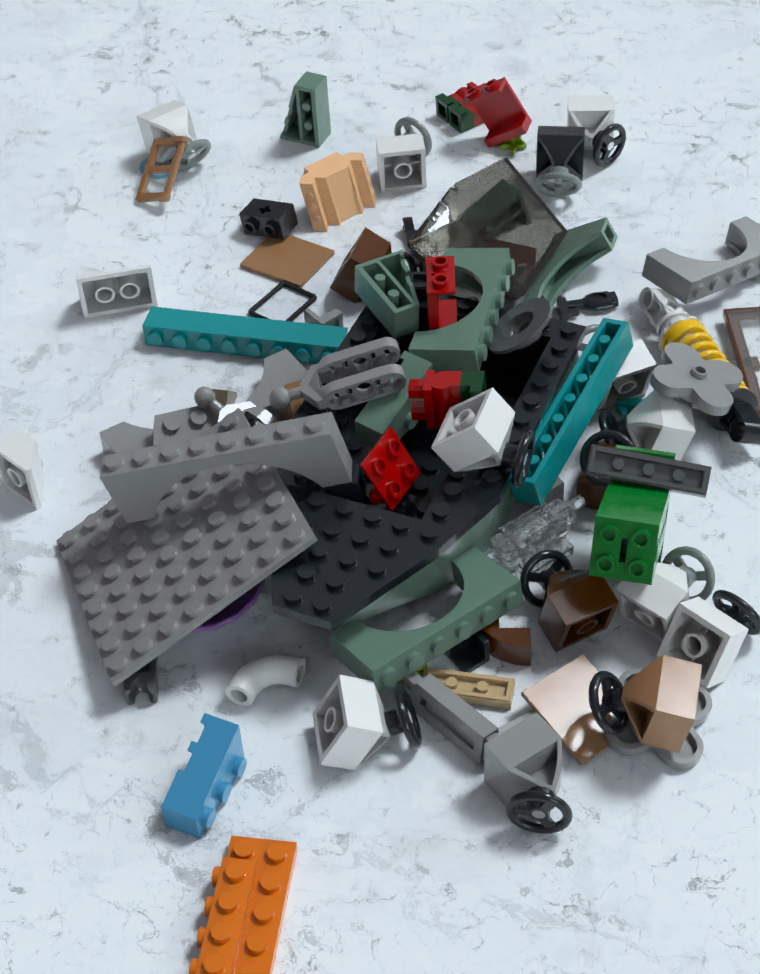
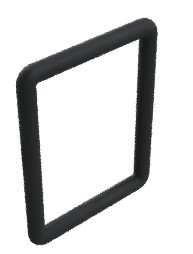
M283 281L248 310V314L255 318L269 319L254 311L285 286L310 297L306 303L285 320L292 322L317 299V296Z

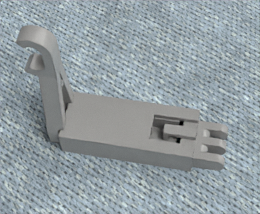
M414 671L402 680L401 687L407 691L415 712L478 765L484 762V744L536 713L532 709L528 713L498 728L431 673L422 678Z

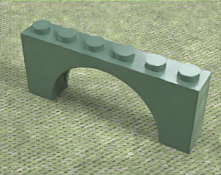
M446 248L444 256H454L455 287L470 290L477 294L481 300L470 314L458 322L435 330L415 331L408 350L409 353L433 363V370L435 372L479 371L482 361L487 359L488 343L493 341V328L499 322V309L504 307V294L509 291L510 276L515 273V260L511 259L509 248Z
M472 547L451 560L454 583L462 590L463 594L458 604L446 616L427 626L407 631L378 630L358 621L346 623L329 633L333 656L358 678L374 681L377 691L380 693L523 604L521 580L479 549Z

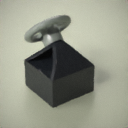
M538 126L535 187L538 191L551 196H568L577 193L582 188L585 127ZM542 183L551 185V187L555 189L545 187L544 185H542ZM575 184V185H574L573 187H571V188L562 189V188H564L565 186Z

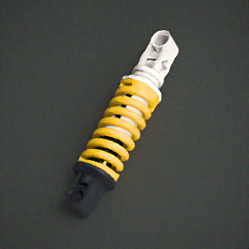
M649 287L642 289L639 295V306L649 318L651 325L656 328L657 335L660 338L658 346L662 353L667 344L678 342L695 349L705 361L722 360L729 362L719 350L718 345L713 342L703 322L683 311L682 306L672 295L663 289ZM742 380L739 388L734 392H730L733 396V404L726 415L714 416L705 414L708 416L712 427L719 431H727L733 442L760 445V417L756 412L758 400L756 395L745 386Z

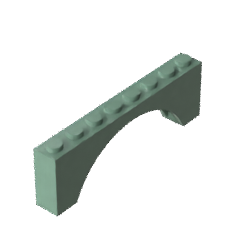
M607 217L555 234L525 301L533 298H545L553 307L560 293L580 272L613 250L618 236Z

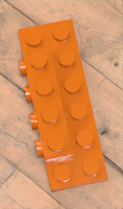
M231 836L227 856L223 857L221 867L215 866L212 872V887L216 888L214 896H207L205 901L204 916L208 917L207 926L199 927L197 948H201L199 958H192L189 974L273 973L298 851L297 842Z

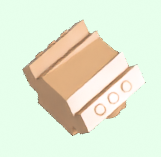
M336 152L304 167V173L301 176L299 185L314 231L327 232L329 225H340L341 222L354 215L363 214L364 207L375 208L377 199L363 153L350 152L342 156Z

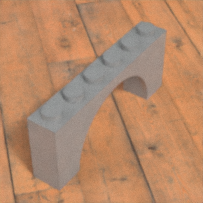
M747 216L730 222L725 244L737 253L738 256L722 261H704L684 257L666 248H661L646 255L642 276L686 305L760 274V224Z

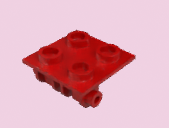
M392 427L386 430L360 464L375 487L369 492V501L373 505L385 503L390 511H393L421 473Z

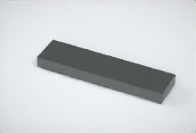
M592 444L586 475L706 498L712 467Z

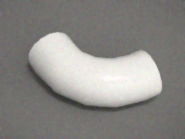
M283 654L258 657L238 670L227 684L225 694L232 702L238 705L250 706L260 691L269 686L287 685L297 688L305 674L306 660L298 656Z

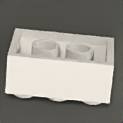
M151 264L75 276L84 318L158 306Z

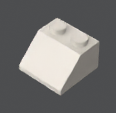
M16 428L0 439V478L5 487L38 510L42 506L45 477L42 467L44 465L38 454L36 439L31 434H26L19 428Z

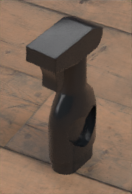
M615 291L590 293L582 299L566 301V298L563 296H558L556 311L561 321L568 322V319L579 316V309L590 311L607 310L618 307L619 302Z

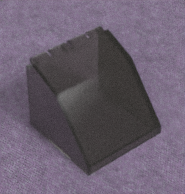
M505 157L454 184L455 188L450 187L441 198V202H438L430 216L419 227L418 233L416 232L409 240L407 246L413 251L412 255L424 264H426V257L444 256L446 248H509L510 257L515 260V273L510 276V288L504 295L520 298L526 294L568 231L508 158Z

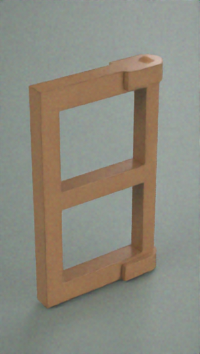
M173 136L171 138L153 140L135 198L137 202L170 201L171 191L185 145L188 142L187 137ZM177 146L172 165L154 166L160 147ZM169 173L164 192L146 193L151 174Z

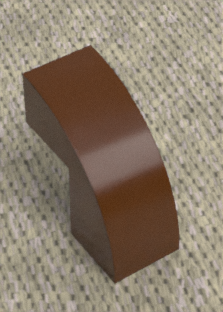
M497 619L492 624L479 630L490 642L491 656L506 663L531 666L530 628H499V619Z

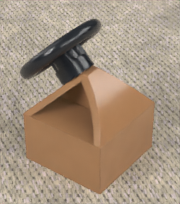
M662 655L632 677L624 686L611 672L600 671L596 673L589 685V704L595 721L604 732L610 735H617L624 731L630 719L640 744L679 753L695 721L702 664ZM600 684H602L603 691L601 704H599L598 697ZM612 712L618 718L616 725H611L606 720L605 716L607 713Z

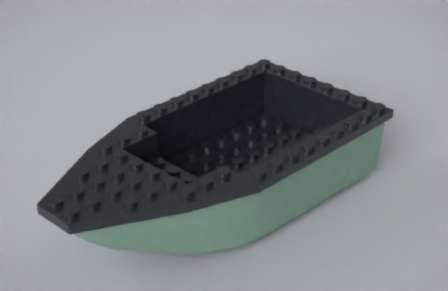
M427 295L417 296L419 302L418 331H429ZM453 295L438 296L439 300L456 299L457 322L470 314L479 303V301ZM366 305L336 352L376 339L393 337ZM500 308L499 319L510 309ZM550 318L542 330L539 340L525 349L515 350L506 354H494L487 347V359L482 361L479 371H485L487 390L494 388L515 411L509 439L510 443L519 446L523 434L528 429H532L536 433L542 419L574 368L576 353L586 335V326ZM415 332L395 339L399 344L400 356L404 350L409 352L408 349ZM388 349L384 350L385 354L390 353ZM371 353L372 359L376 358L375 354ZM357 358L353 363L362 364L367 359ZM399 359L395 364L401 365L403 361ZM347 361L343 362L345 367H348ZM334 366L329 367L331 370H336ZM362 383L358 386V388L366 389L370 387L371 384ZM304 400L292 418L296 419L332 412L352 458V464H361L372 450L356 442L355 419L368 401L340 410H333L329 407L319 410ZM437 426V429H428V433L407 432L401 437L400 441L421 473L393 511H390L385 503L373 505L369 501V492L375 487L364 471L363 474L367 486L364 504L326 494L323 491V487L313 480L296 472L277 467L279 475L318 541L272 573L273 613L333 630L340 624L361 621L439 591L454 580L451 560L472 547H476L485 554L503 528L516 503L510 486L513 468L499 465L477 470L454 472L431 448L440 429L439 426Z

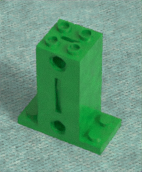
M616 445L615 449L675 460L676 453L621 445ZM614 480L609 481L595 517L588 575L652 585L657 563H661L671 491Z

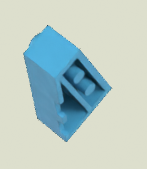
M204 713L200 721L201 724H204V729L198 742L191 741L187 749L192 755L185 771L178 769L161 806L165 826L199 839L206 828H210L213 825L216 811L222 802L225 803L228 800L234 781L237 777L243 775L247 765L239 725Z

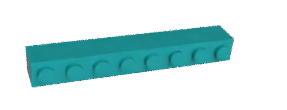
M151 306L142 325L145 343L150 346L266 358L287 349L298 362L318 364L324 356L336 352L348 334L347 327Z
M603 318L535 433L533 456L524 483L521 487L515 488L512 485V481L510 482L516 501L537 506L543 504L634 346L629 322Z

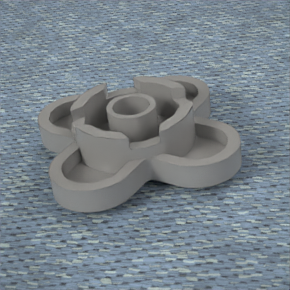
M678 342L667 344L661 356L664 365L654 368L650 377L651 386L660 394L672 397L677 402L682 398L687 402L693 403L691 408L700 409L714 416L726 415L733 404V396L730 392L736 391L743 380L741 370L726 361H705L695 349L686 344Z
M635 668L625 671L620 676L619 681L624 686L642 669ZM699 685L695 721L679 753L640 744L630 719L626 728L620 734L610 735L606 733L607 743L617 753L628 756L636 755L652 748L669 767L677 770L691 769L698 764L704 749L703 741L693 727L703 723L708 718L712 708V698L709 692ZM615 715L609 720L611 725H616L618 722V718Z

